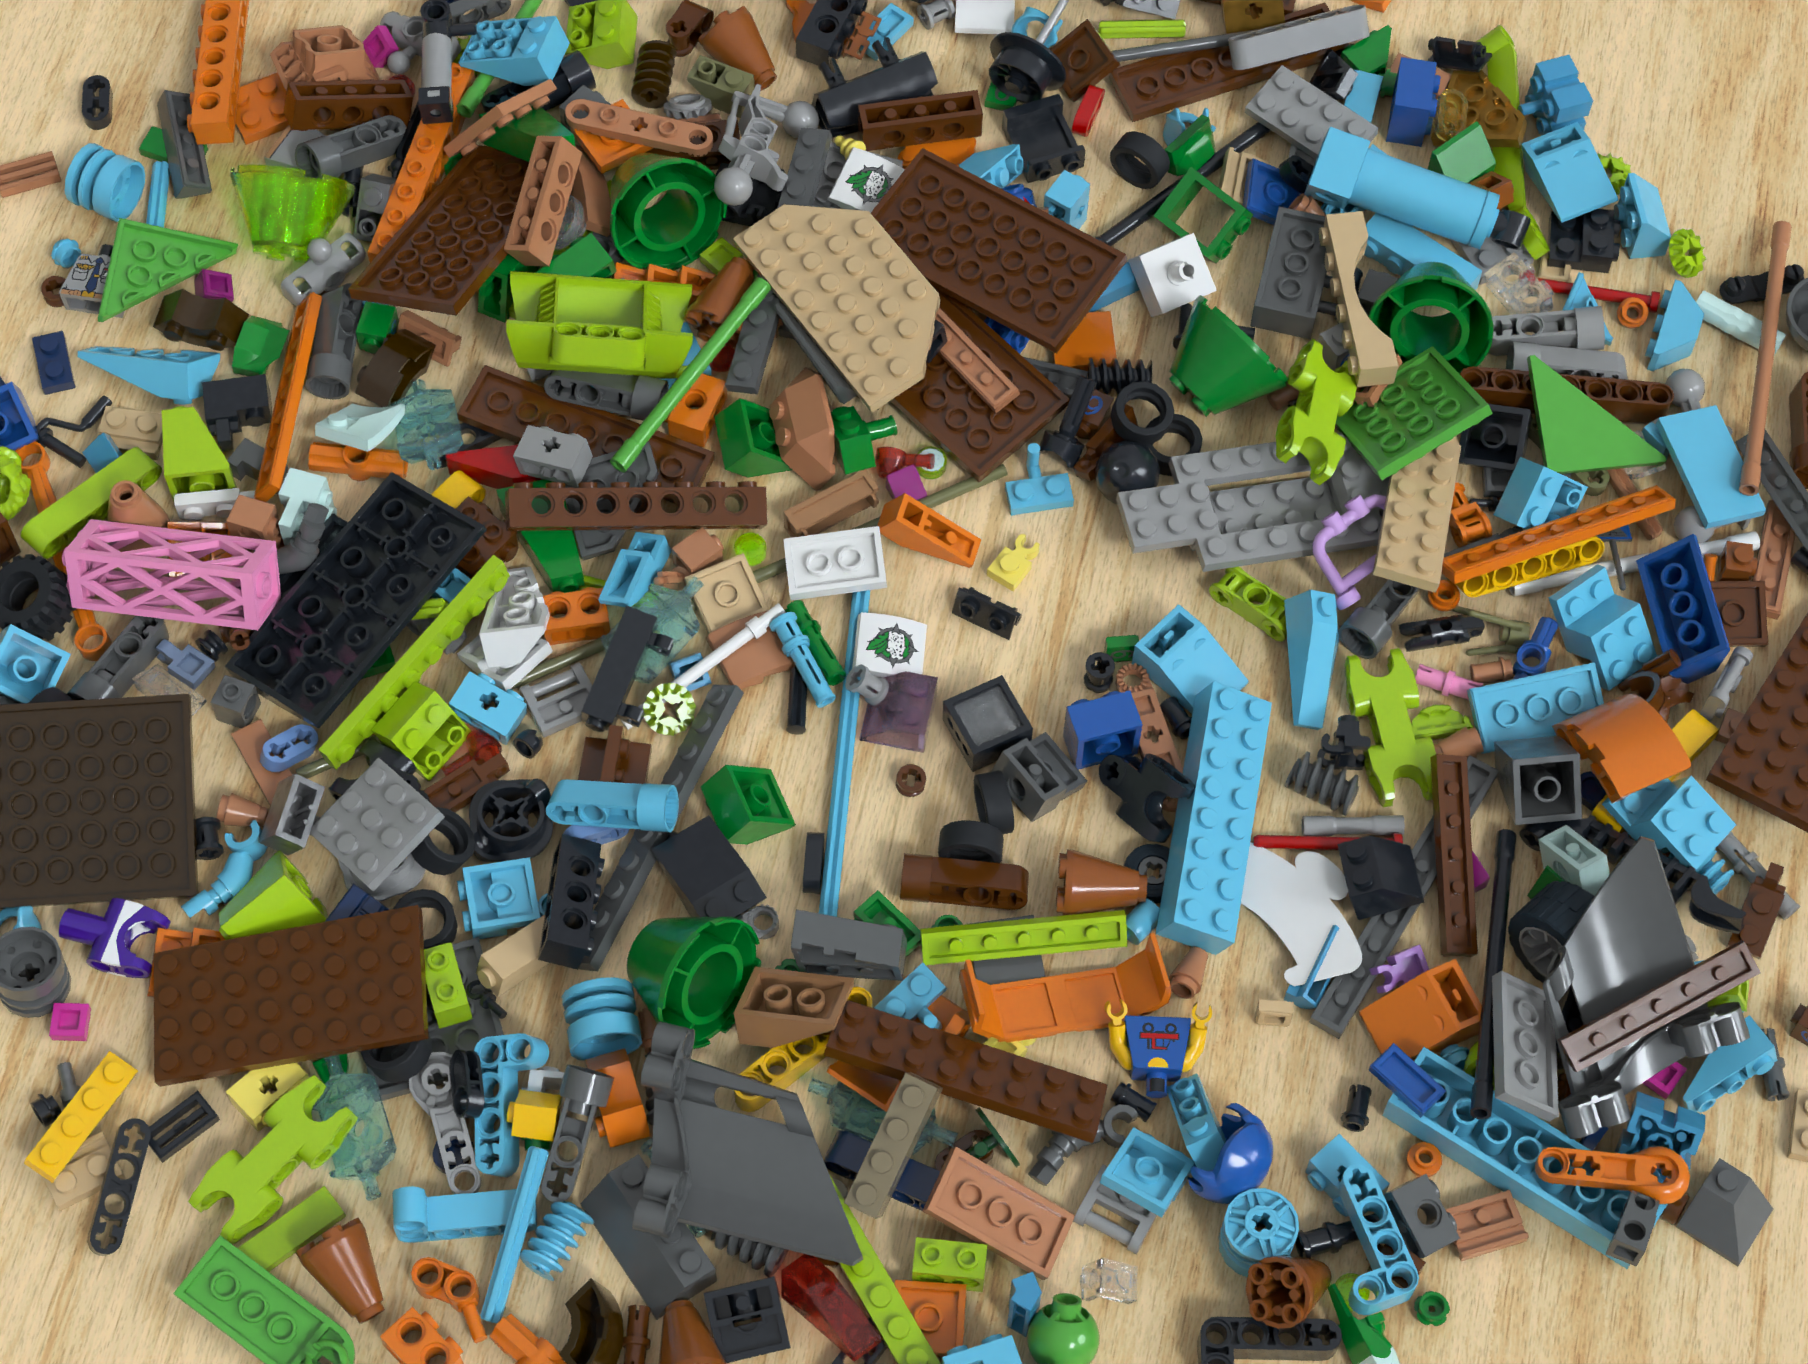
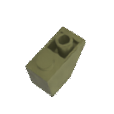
M702 55L699 56L687 76V81L701 95L709 98L715 109L728 114L731 113L733 104L731 99L735 91L751 95L755 88L753 74ZM738 105L736 117L741 118L745 109L744 106Z

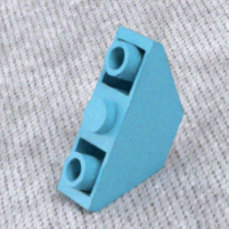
M1012 144L973 153L959 167L1002 189L1023 173L1024 160L1021 156L1020 145Z
M1676 279L1671 291H1664L1660 308L1665 309L1663 315H1657L1652 332L1658 333L1656 340L1650 338L1645 353L1646 357H1650L1647 368L1650 371H1655L1689 357L1697 341L1704 313L1682 281Z

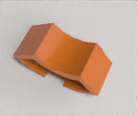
M625 1048L586 1059L587 1069L614 1077L607 1106L598 1107L600 1116L594 1118L599 1137L606 1136L610 1148L650 1137L651 1134L644 1107Z

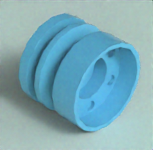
M88 143L74 156L68 168L64 190L66 198L71 203L77 206L81 205L87 210H94L98 215L118 222L119 218L126 219L133 212L142 196L145 186L144 166L140 162L124 155H116L112 150L104 149L98 144Z
M615 977L597 978L575 984L565 990L561 998L565 1010L564 1017L566 1023L570 1024L567 1029V1036L572 1057L585 1061L586 1059L624 1048L627 1054H630L640 1047L642 1037L638 1017L634 1015L637 1007L631 982Z
M1267 1188L1249 1189L1238 1194L1228 1205L1218 1236L1219 1251L1225 1263L1237 1274L1248 1277L1249 1268L1262 1259L1278 1255L1290 1256L1299 1232L1298 1215L1292 1203L1280 1193ZM1260 1224L1266 1226L1261 1232L1255 1230V1227L1257 1228Z

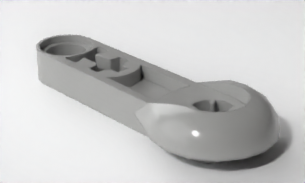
M432 1052L427 1064L418 1074L409 1079V1089L416 1102L432 1119L445 1173L452 1193H476L481 1187V1177L476 1166L475 1154L465 1118L457 1117L453 1107L449 1069L452 1054ZM439 1072L442 1077H448V1082L444 1081V1087L441 1089H437L435 1084L429 1085V1079L434 1080L433 1074ZM457 1139L459 1144H466V1147L461 1148L460 1151L463 1162L471 1159V1164H460L450 1170L449 1165H457L454 1153L452 1151L446 1152V1149L451 1147V1140ZM462 1172H469L475 1177L474 1186L467 1191L459 1190L455 1186V1178Z

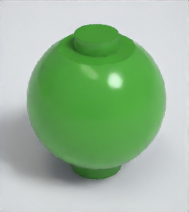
M1068 1293L1056 1294L1053 1296L1052 1304L1041 1308L1032 1318L1028 1327L1027 1343L1031 1356L1037 1364H1090L1095 1358L1100 1342L1099 1329L1093 1316L1085 1308L1081 1307L1082 1300L1080 1297Z

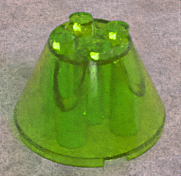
M238 165L237 172L234 171L235 168H231L230 178L253 247V253L267 255L266 259L283 262L286 256L293 257L296 262L306 263L310 258L307 254L308 244L315 238H327L352 199L355 191L354 185L345 180L322 174V179L306 177L305 170L271 165Z

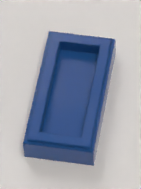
M1394 1043L1369 1067V1071L1420 1118L1446 1092L1441 1085Z

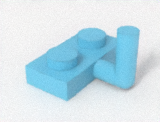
M1037 443L1029 444L1027 449L1026 467L1029 479L1005 482V492L1011 516L1073 506L1074 498L1068 473L1041 476L1039 467L1040 446Z
M922 962L883 998L874 1009L911 1021L918 1017L924 1025L941 1030V1022L928 1007L947 988Z

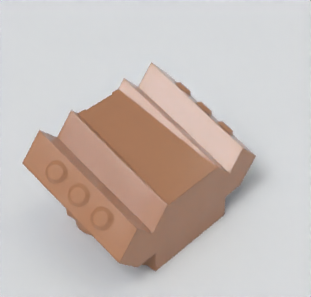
M343 25L293 30V41L281 42L270 53L286 91L288 82L314 81L312 74L338 65L342 66L347 81L380 80L376 69L365 52L364 44L352 35L350 29L345 28Z

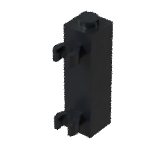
M626 606L581 711V720L586 722L585 725L588 728L597 732L609 731V726L616 725L618 719L635 727L640 726L644 717V710L634 705L625 704L648 648L669 657L674 646L673 638L655 633L658 617Z

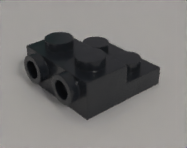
M1596 209L1562 223L1556 214L1551 211L1548 234L1550 251L1548 252L1547 266L1564 268L1566 264L1575 270L1609 273L1612 261L1617 262L1620 244L1614 243V238H1618L1620 231V220L1614 219L1615 211Z

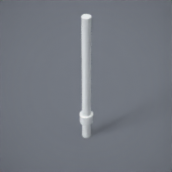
M778 603L759 618L753 617L745 623L746 627L671 683H676L686 688L752 638L758 639L765 634L769 624L786 612ZM644 702L638 707L643 709ZM621 720V722L627 730L633 727L632 725Z

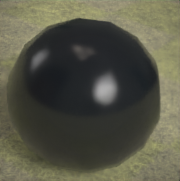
M1124 440L1114 443L1102 452L1096 462L1095 478L1098 489L1106 499L1118 505L1116 501L1118 492L1152 488L1158 485L1160 469L1157 458L1150 448L1140 442Z

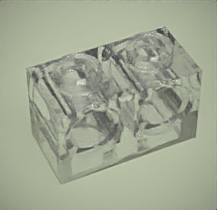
M1515 252L1484 273L1487 287L1511 315L1549 312L1553 309L1552 296L1554 293L1545 280L1539 282L1534 276L1535 270L1526 258L1521 260ZM1509 275L1519 276L1515 281L1505 280ZM1533 296L1538 298L1534 303L1528 304L1523 302L1527 297Z

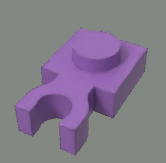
M1415 945L1386 957L1389 965H1380L1369 969L1371 975L1382 973L1385 977L1384 984L1376 987L1379 994L1394 989L1396 985L1397 988L1429 970L1421 945Z

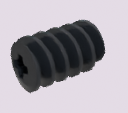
M1089 358L1088 378L1097 382L1096 390L1103 389V392L1110 396L1112 389H1115L1118 396L1124 387L1133 382L1146 381L1152 383V360L1149 361L1147 368H1145L1142 359H1138L1135 367L1132 368L1131 361L1125 359L1122 368H1120L1116 358L1112 359L1109 367H1107L1104 358H1100L1097 367H1095L1093 359Z

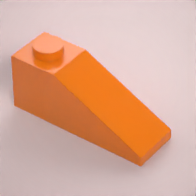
M906 493L884 504L877 525L880 528V534L902 547L968 568L973 566L981 543L980 538Z

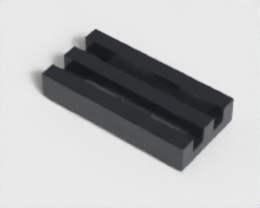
M196 1091L149 1126L151 1134L148 1145L163 1163L220 1119L199 1091ZM199 1104L201 1106L187 1118L175 1124L172 1129L156 1141L153 1139V1137Z

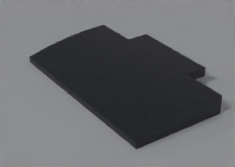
M393 472L389 474L349 522L333 513L324 522L325 530L322 537L318 539L319 554L314 563L306 570L279 575L281 599L259 630H255L249 637V646L244 650L237 651L225 665V668L233 678L255 685L259 695L317 728L324 724L487 531L484 525Z

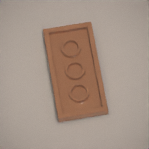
M958 1147L950 1149L922 1211L976 1243L987 1244V1249L1029 1273L1033 1272L1041 1280L1048 1279L1075 1215Z

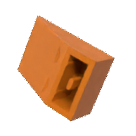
M1453 959L1423 972L1363 1008L1358 1013L1381 1055L1394 1043L1415 1061L1423 1047L1436 1053L1450 1045L1478 1035L1482 1005L1457 960Z

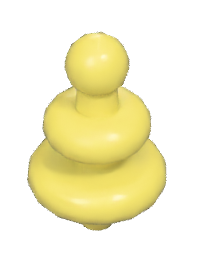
M841 135L837 136L834 140L835 144L840 147V153L845 157V160H847L853 147L866 151V146L862 141H855L853 138L845 139Z

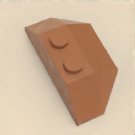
M805 367L769 406V414L773 421L776 444L779 448L781 460L814 490H820L836 474L835 464L832 463L835 453L834 425L822 375L811 368Z

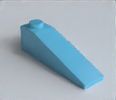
M94 346L78 351V358L160 398L173 399L174 404L186 405L191 404L192 399L203 396L202 382H210L220 362V353L182 350L181 353L164 354V349L137 351L135 354L134 348Z
M1308 590L1284 600L1293 725L1319 730L1323 728L1338 649V616L1335 594Z

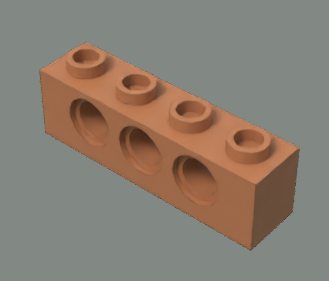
M562 136L536 137L504 246V251L525 266H550L582 156V152Z

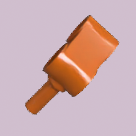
M425 1257L418 1260L412 1267L411 1276L419 1295L427 1299L436 1298L450 1304L456 1311L462 1312L474 1343L487 1339V1334L476 1308L480 1299V1292L474 1276L468 1271L435 1258ZM434 1272L438 1274L436 1281L431 1284H423L421 1282V1278L426 1273ZM461 1285L471 1287L470 1292L464 1297L453 1295L455 1289Z

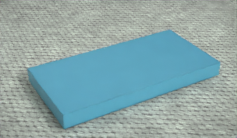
M1716 405L1658 418L1656 426L1705 529L1756 518L1765 514L1766 508L1759 493L1747 496L1739 491L1741 470L1744 462Z
M1595 662L1467 690L1474 725L1483 745L1484 752L1481 754L1494 752L1495 741L1557 736L1552 725L1604 703Z

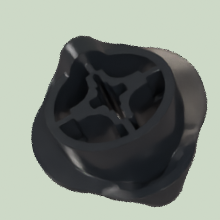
M541 779L498 780L484 785L476 792L470 804L469 819L470 829L475 841L473 853L478 860L482 862H502L529 857L531 859L544 851L551 840L553 832V822L546 814V807L551 794L544 781ZM489 812L493 815L494 820L493 826L490 828L484 822ZM531 813L538 820L534 828L528 825V815Z

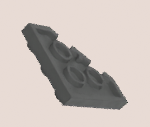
M647 442L642 452L625 473L618 471L610 463L611 458L617 451L592 458L581 483L596 482L598 483V488L610 487V483L629 482L630 487H642L644 482H655L659 473L650 443ZM565 484V488H578ZM599 498L597 500V508L600 512L604 514L612 512V504L608 499ZM631 498L629 500V507L633 512L637 513L643 502L639 498ZM565 499L569 513L577 514L580 512V504L576 499ZM626 530L574 531L583 561L614 552Z

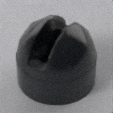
M524 730L513 741L517 751L529 759L534 758L543 746L542 736L537 737L535 735L537 733L536 730Z

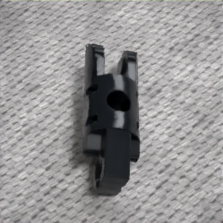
M1463 615L1407 622L1399 625L1402 635L1409 636L1423 633V636L1419 638L1415 637L1406 641V652L1469 642L1470 638L1481 636L1485 628L1483 620L1475 617H1463Z

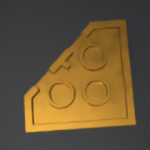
M1453 70L1431 136L1433 146H1441L1477 121L1481 125L1490 147L1520 148L1527 127L1525 116L1511 105L1510 100L1498 87H1495L1489 81L1488 76L1482 70L1479 73Z

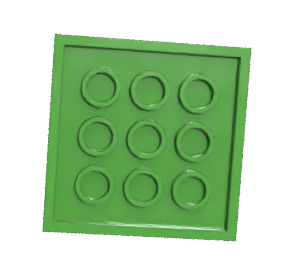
M1432 346L1400 365L1395 382L1389 384L1383 390L1374 407L1368 406L1367 402H1364V406H1362V404H1357L1355 401L1343 416H1337L1335 427L1347 437L1352 444L1351 446L1377 476L1384 480L1413 461L1422 458L1443 443L1450 441L1471 426L1478 424L1481 420L1491 415L1492 411L1489 404Z

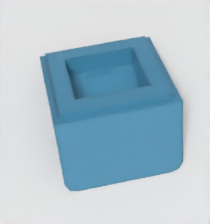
M104 432L82 452L96 473L123 455L111 436Z
M696 652L667 663L673 679L675 680L702 660L703 657L701 652ZM708 672L687 686L686 689L692 691L711 684Z

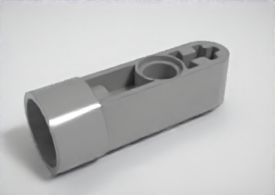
M1602 306L1492 317L1494 332L1491 348L1488 352L1491 355H1507L1512 341L1536 343L1544 346L1604 350L1605 332ZM1526 332H1533V333H1535V334H1533V335H1527V334H1525V333H1526Z
M1512 341L1507 354L1506 369L1529 371L1527 358L1530 355H1535L1558 374L1628 380L1625 358L1617 352L1544 346L1536 343Z

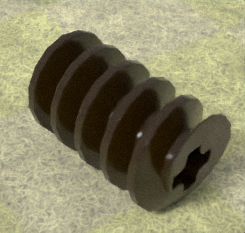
M652 40L642 44L639 49L631 95L638 104L646 108L655 109L663 107L668 102L666 97L670 93L669 87L672 82L671 77L675 65L674 58L677 55V51L668 42Z

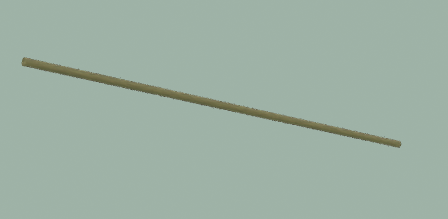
M1000 464L980 483L973 477H970L917 501L929 508H933L1007 476L1006 467L1004 464ZM880 517L852 529L875 527L878 525ZM783 558L753 571L757 583L787 571L786 559ZM691 598L653 616L658 617L657 627L696 611L697 608ZM616 631L538 664L510 690L608 649ZM376 735L363 740L355 749V753L350 760L363 755L359 750L367 740L370 739L380 744L383 743ZM321 758L295 770L298 775L308 779L333 767L327 764L324 758Z

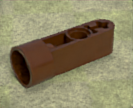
M1806 372L1789 395L1792 447L1789 453V465L1805 489H1808V372Z
M904 853L900 900L1018 910L1023 908L1028 902L1029 873L1024 867L1015 864Z

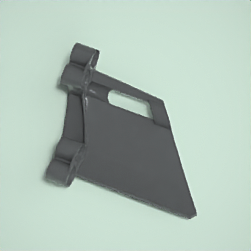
M1640 836L1617 864L1575 925L1560 951V962L1547 975L1542 985L1556 1040L1569 1034L1558 1001L1564 996L1570 985L1583 1025L1695 965L1655 840ZM1706 1002L1579 1072L1572 1070L1557 1040L1571 1095L1558 1102V1108L1568 1138H1582L1597 1132L1600 1127L1618 1125L1631 1119L1625 1095L1683 1057H1701L1716 1051L1720 1046L1734 1045L1750 1038L1740 1003L1730 1002L1709 1007Z
M659 1021L653 1033L651 1053L647 1056L641 1073V1085L651 1087L653 1090V1143L651 1165L645 1177L643 1197L640 1198L635 1209L633 1229L670 1238L677 1222L850 1266H854L862 1261V1253L797 1093L692 1060L695 1030ZM719 1087H724L777 1100L786 1125L721 1109L715 1103V1091Z

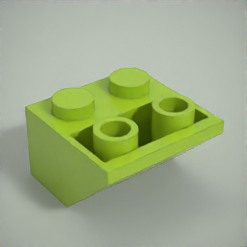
M597 0L569 7L567 38L570 44L565 55L578 50L588 64L604 69L633 64L638 16L627 0Z
M416 681L412 683L371 729L385 746L408 757L416 765V772L427 781H430L473 733L435 690Z

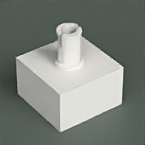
M1194 233L1175 239L1128 260L1151 317L1164 314L1192 302L1199 295L1205 296L1217 291Z

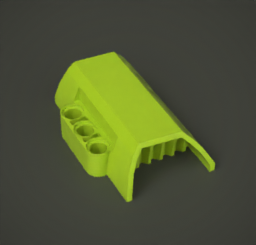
M510 271V286L516 320H507L506 333L519 368L634 376L643 375L673 379L679 372L693 341V333L681 332L684 322L683 318L692 295V284Z

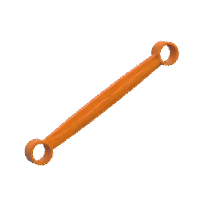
M34 441L15 450V452L21 457L22 464L27 456L34 453L42 454L41 459L32 466H23L21 464L22 473L26 474L31 480V489L39 514L55 503L57 499L46 473L50 467V458L44 447ZM63 549L52 558L55 567L67 575L66 566L62 562ZM76 608V610L72 611L79 628L74 638L75 645L85 659L98 661L110 647L112 641L106 630L97 624L93 610ZM94 635L103 636V641L97 648L91 650L83 648L85 641L89 637Z

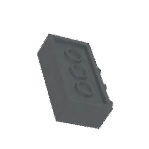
M1279 207L1253 308L1251 327L1311 340L1317 312L1336 315V303L1320 300L1323 287L1330 288V280L1332 276L1326 275L1325 253L1327 251L1326 247L1321 246L1319 241V229L1324 227L1325 216Z

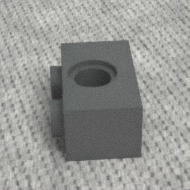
M1427 1174L1411 1179L1383 1194L1407 1249L1419 1258L1427 1257L1460 1239L1456 1231L1457 1224L1455 1219L1449 1212H1446L1439 1199V1189L1428 1178ZM1418 1208L1425 1212L1427 1217L1426 1224L1419 1220L1417 1215Z

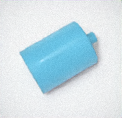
M1146 899V902H1140L1126 916L1127 940L1135 945H1139L1157 927L1160 909L1149 899Z

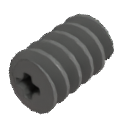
M1307 751L1295 762L1286 780L1285 787H1289L1295 781L1294 791L1299 794L1307 787L1306 797L1312 799L1319 793V804L1324 805L1331 798V809L1335 811L1343 804V815L1346 816L1359 790V776L1354 775L1347 781L1346 769L1334 775V764L1331 763L1327 768L1322 769V758L1320 757L1311 764L1309 763L1310 752Z
M713 1231L711 1235V1241L715 1239V1248L722 1250L727 1246V1254L733 1257L740 1252L739 1260L745 1264L752 1259V1269L759 1270L765 1265L764 1275L766 1277H772L777 1272L789 1251Z

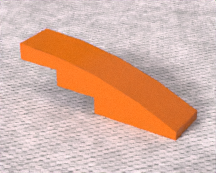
M616 262L617 272L612 275L611 279L624 278L625 280L692 284L689 307L716 274L683 265L678 272L649 264L647 269L644 270Z

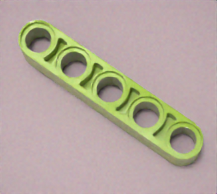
M133 447L33 517L23 527L20 536L43 558H51L67 547L90 519L103 521L107 518L109 496L116 483L124 480L131 481L145 491L159 479L162 467L140 448Z

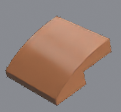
M767 611L739 619L708 634L706 640L712 651L746 627L745 623L755 616L759 618ZM767 627L765 634L758 639L752 638L719 663L730 685H737L742 689L762 684L765 676L788 671L795 667L792 658L784 655L781 649L783 645L776 632H772Z

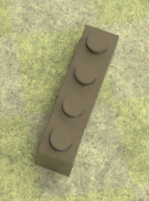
M912 1072L905 1073L844 1201L845 1204L875 1219L883 1216L943 1087Z

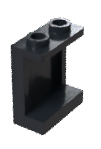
M1060 94L1003 110L1002 129L1010 145H1020L1021 156L1024 160L1023 174L1028 183L1047 180L1051 176L1061 174L1064 170L1074 172L1084 167L1086 150L1083 145H1077L1063 116V101Z

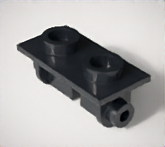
M1436 36L1434 39L1431 38L1428 43V49L1433 53L1428 61L1437 62L1436 67L1443 69L1450 68L1479 73L1493 56L1492 53H1486V46H1483L1481 42L1459 40L1457 43L1458 48H1456L1455 39Z
M959 587L952 614L1010 640L1014 625L1017 626L1022 617V614L1017 612L1018 608H1012L999 601L994 604L991 602V597L976 591L973 587L969 589Z

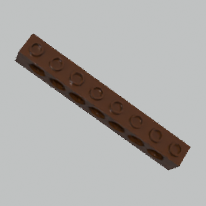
M687 481L675 482L674 487H662L661 482H644L642 487H630L629 482L610 483V487L598 488V483L596 482L578 483V488H565V483L563 482L546 483V488H533V483L521 482L514 483L513 488H508L505 492L506 531L700 529L701 527L704 529H762L767 525L766 487H757V482L755 481L738 482V487H725V482L722 481L706 482V487H694V482ZM667 497L674 500L676 504V511L674 513H667L662 509V498ZM700 497L707 502L708 510L706 513H700L695 510L693 506L694 498ZM727 497H733L738 501L739 511L737 513L727 510L725 506V499ZM536 498L543 499L548 505L547 513H536L532 508V500ZM599 498H606L611 502V513L604 514L598 510L597 500ZM631 498H639L644 503L643 513H635L630 509L629 500ZM565 499H576L580 504V512L577 514L569 513L564 507Z

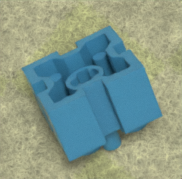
M1570 55L1536 63L1533 76L1530 78L1528 93L1525 96V103L1520 104L1518 110L1524 116L1533 114L1534 118H1537L1536 126L1541 136L1575 122H1578L1583 130L1585 128L1586 121L1584 117L1589 115L1593 99L1584 82L1580 83L1578 80L1579 72Z
M1637 1091L1630 1109L1631 1119L1627 1121V1129L1623 1128L1614 1153L1633 1154L1648 1147L1663 1146L1681 1155L1690 1170L1691 1154L1696 1155L1705 1132L1706 1115L1681 1106L1677 1107L1676 1113L1664 1110V1100ZM1657 1168L1653 1173L1657 1176L1660 1183H1663L1666 1177L1668 1178V1176L1662 1175L1661 1169Z

